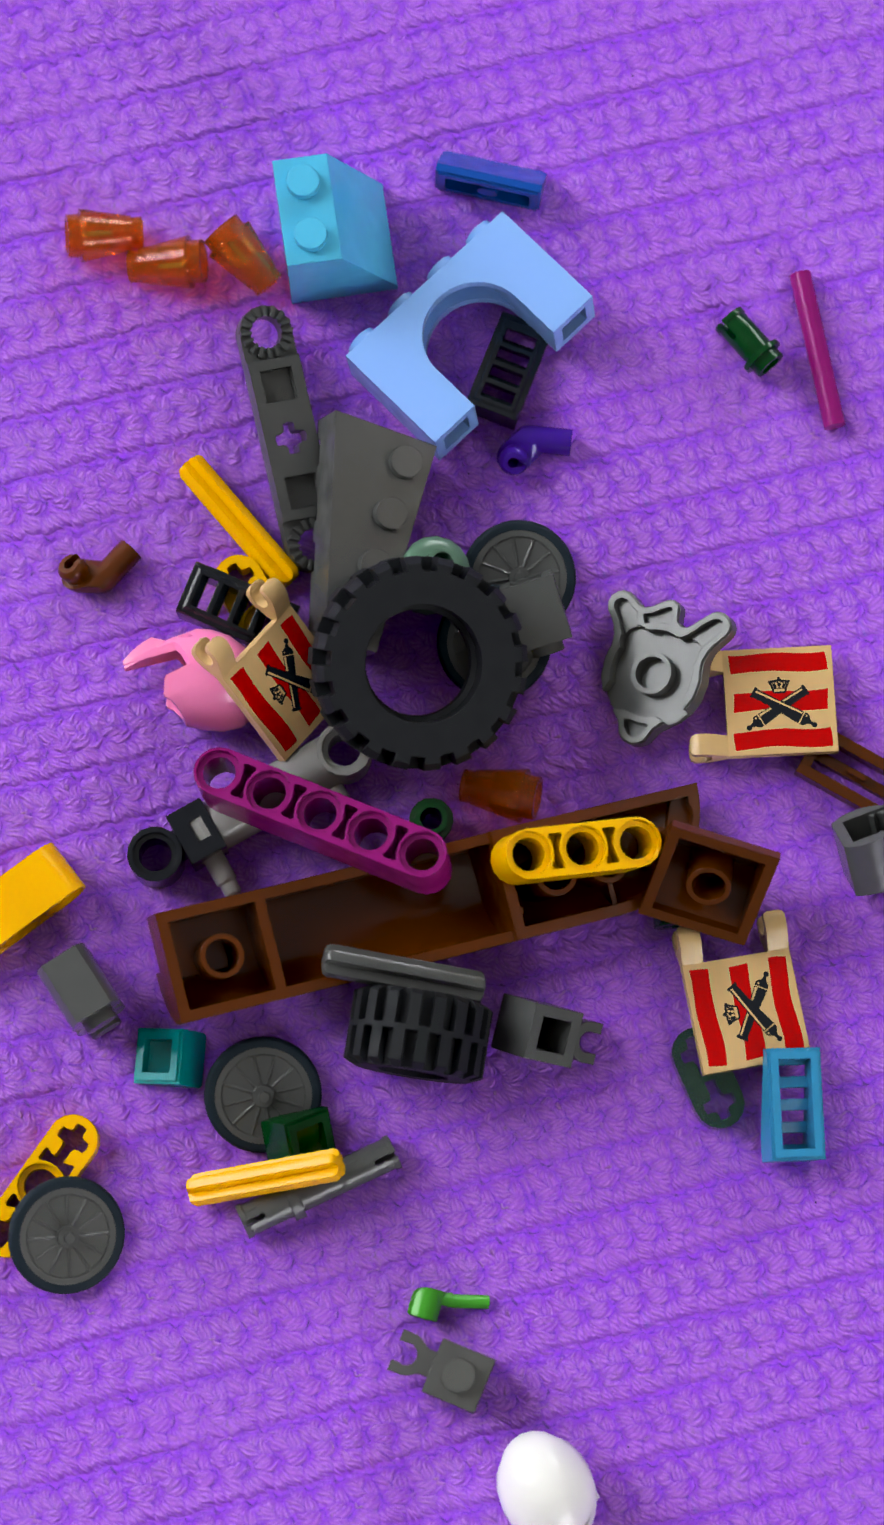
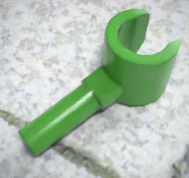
M420 1287L412 1294L408 1314L437 1322L441 1306L464 1309H489L490 1299L489 1295L453 1294L433 1288Z

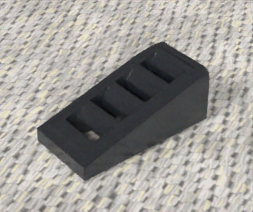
M503 311L467 399L475 405L478 417L514 430L548 343L522 318ZM507 329L537 340L534 349L504 339ZM502 349L528 359L527 367L497 357L499 350ZM494 367L522 378L520 384L516 385L490 375L492 368ZM487 385L515 396L512 404L483 393L485 386Z
M200 562L195 563L176 608L179 619L204 629H212L230 635L238 642L247 646L260 633L267 616L256 608L248 630L240 627L239 624L249 602L246 591L251 584ZM210 584L215 586L216 589L207 610L204 611L197 607L206 585ZM230 592L237 595L226 621L218 616L226 596ZM290 602L291 606L298 614L300 611V606Z

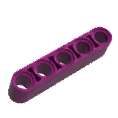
M227 748L209 749L201 754L195 763L193 770L195 782L207 805L216 812L416 893L426 895L437 893L445 888L450 881L452 866L446 844L440 835L430 829ZM224 772L235 774L234 780L228 786L219 789L210 787L211 781L218 774ZM279 792L285 794V799L279 806L271 809L260 807L261 800L269 793ZM328 812L336 815L332 825L327 828L314 829L310 827L312 819L320 813ZM377 832L387 836L384 844L377 849L367 850L360 847L364 837L371 833ZM431 853L438 857L436 864L428 870L420 871L410 867L415 857L420 854Z

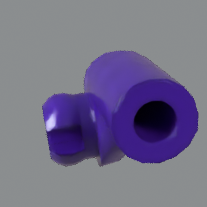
M523 425L501 444L497 452V462L506 474L519 475L542 453L570 456L572 429Z

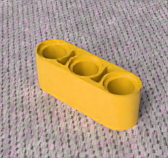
M642 817L527 828L500 839L491 852L490 863L493 872L500 880L513 885L620 874L651 864L661 851L662 838L653 822ZM624 831L632 834L637 840L638 854L635 859L626 856L621 849L620 838ZM570 837L578 839L584 845L586 853L582 865L574 863L568 857L566 848ZM516 843L525 845L531 852L532 865L528 871L518 868L514 863L512 851Z
M48 843L40 847L0 876V954L71 903L85 890L86 886L54 843Z

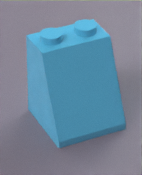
M327 153L272 161L292 304L398 289L383 184Z

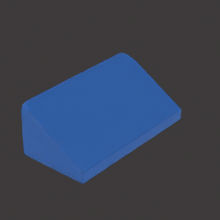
M444 151L436 165L435 187L438 190L536 211V209L540 208L547 174L538 170Z

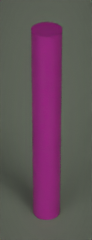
M810 270L797 271L789 277L824 429L833 430L841 428L846 424Z

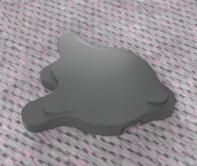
M621 590L611 595L608 601V610L614 626V636L604 659L601 673L602 690L607 692L610 703L614 708L613 712L618 720V731L621 739L634 747H644L652 743L660 733L682 723L696 711L702 703L709 685L712 661L715 655L734 638L737 627L734 620L722 612L711 613L692 626L685 627V608L676 600H666L657 605L645 607L636 595L626 590Z

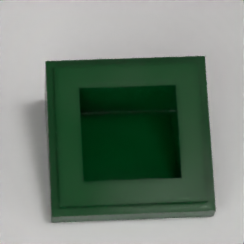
M321 1106L279 1115L261 1122L268 1160L332 1148L336 1149L328 1107Z

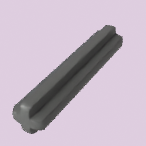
M337 944L326 946L321 961L322 974L324 976L368 985H391L424 989L456 995L477 1002H481L486 987V979L481 971Z

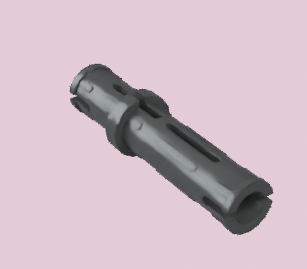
M387 1135L383 1136L382 1139L344 1156L345 1174L337 1182L265 1194L244 1204L236 1205L235 1209L249 1239L292 1217H295L297 1221L307 1217L305 1211L394 1169L402 1168L398 1156L394 1153L395 1149Z

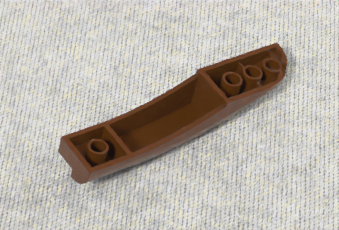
M697 783L518 824L445 843L451 860L452 874L445 888L437 893L427 895L416 893L357 868L348 867L153 914L147 918L160 970V973H157L156 976L168 1012L175 1023L180 1025L352 983V981L330 978L322 974V956L326 946L329 944L437 962L639 909L651 864L620 874L513 885L500 880L493 872L490 863L491 852L495 844L503 837L523 829L628 817L645 818L653 822L659 832L672 820L699 827L700 801ZM624 831L620 838L621 849L626 856L635 859L638 854L637 840L632 834ZM570 837L566 848L568 857L574 863L582 865L586 853L584 845L578 839ZM516 843L512 851L514 863L518 868L528 871L532 865L531 852L525 845ZM431 853L420 854L415 857L410 867L420 871L428 870L436 864L438 857Z

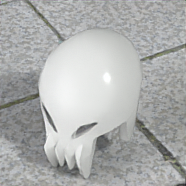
M529 1431L514 1438L505 1448L496 1474L499 1500L510 1524L592 1525L597 1509V1499L600 1497L589 1466L580 1452L568 1441L544 1431Z

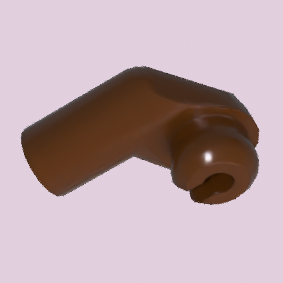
M121 540L102 561L80 559L77 554L66 556L59 563L58 574L62 578L63 585L76 593H106L111 591L138 563L141 557L129 544Z

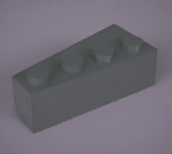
M338 410L318 420L317 435L320 440L317 477L315 478V488L318 489L317 518L314 521L312 542H315L314 571L311 572L309 630L314 637L315 631H312L318 615L322 616L329 604L327 602L328 598L337 588H342L351 580L350 576L363 568H369L378 564V561L403 557L406 553L437 447ZM385 622L372 636L367 648L366 657L377 653Z

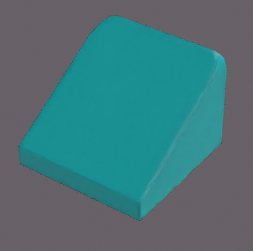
M138 1028L133 1083L200 1088L203 1082L206 1035L187 1029Z

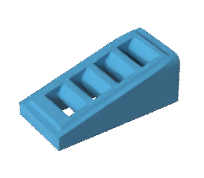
M820 1047L763 1049L762 1163L806 1162L826 1159ZM805 1065V1075L779 1077V1066ZM804 1088V1098L781 1099L780 1089ZM781 1111H803V1121L782 1122ZM803 1133V1143L783 1144V1134Z

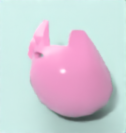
M194 629L166 640L150 637L133 649L122 661L126 672L178 659L183 664V667L166 674L163 694L166 698V707L174 711L187 727L205 731L226 732L242 728L249 722L217 678L204 669L191 654V649L200 638L207 637L211 640L215 636H221L228 641L236 658L246 647L230 635L212 629Z

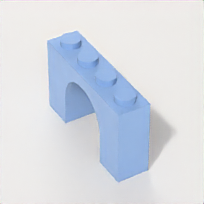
M503 211L491 222L485 220L478 224L467 237L466 245L452 258L445 256L440 259L428 273L427 281L413 294L406 292L401 295L390 307L388 317L374 330L367 328L353 340L349 347V353L346 355L351 375L418 440L437 446L434 455L439 460L479 425L475 405L434 367L427 356L432 332L447 314L461 306L472 303L485 302L501 305L522 318L556 352L595 317L593 296Z

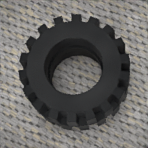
M391 985L364 986L354 990L344 1058L357 1067L390 1075L455 1084L476 1082L483 1079L493 1012L480 1002L456 995Z

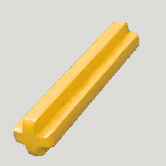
M196 455L185 462L179 469L180 478L247 556L258 563L267 579L276 578L282 582L284 587L289 586L299 575L296 564L201 455Z
M332 1148L196 1173L186 1181V1190L191 1204L198 1207L337 1182L345 1174V1164L342 1153Z

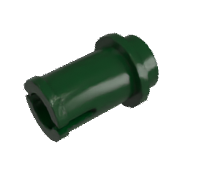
M742 307L731 311L721 320L725 325L720 323L715 329L746 362L744 368L748 373L754 371L761 377L769 372L783 357V354L778 350L780 343L776 339L770 341L745 314Z
M435 798L423 799L411 810L409 821L424 827L422 822L426 819V815L430 814L431 817L437 818L441 823L439 827L430 830L440 835L444 840L453 826L452 811L442 800Z

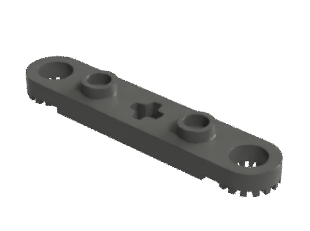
M261 305L251 309L239 320L236 327V341L284 552L296 564L299 571L311 574L314 571V561L302 555V550L299 549V541L301 539L300 536L305 531H313L314 521L317 518L318 489L315 488V478L317 477V466L319 465L320 444L300 356L296 350L291 321L289 317L287 318L284 315L285 313L282 310H278L272 305ZM256 320H267L274 325L278 334L274 347L265 349V347H259L257 343L253 342L254 339L251 338L252 331H250L253 326L252 323ZM283 425H288L290 433H299L301 436V442L294 446V454L289 453L287 446H278L276 442V437L284 431Z

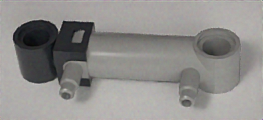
M328 726L319 737L297 748L286 761H279L277 759L268 765L350 797L344 784H352L362 779L370 769L372 759L360 752L358 759L350 765L342 766L334 763L329 758V752L336 743L343 740L332 726ZM279 792L269 793L261 800L260 807L271 809L279 806L285 799V794ZM198 798L166 816L172 831L162 827L143 829L132 838L128 846L127 859L130 868L142 884L158 889L173 885L180 879L185 870V862L189 859L196 872L206 867L217 887L221 888L225 897L241 893V887L236 880V874L225 856L229 854L228 849L262 830L216 812L207 805L205 800L201 801ZM154 845H163L172 852L169 864L159 871H150L142 865L144 852Z

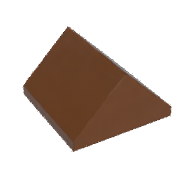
M672 820L660 832L662 838L661 851L658 857L651 863L638 913L744 946L779 864L781 853Z

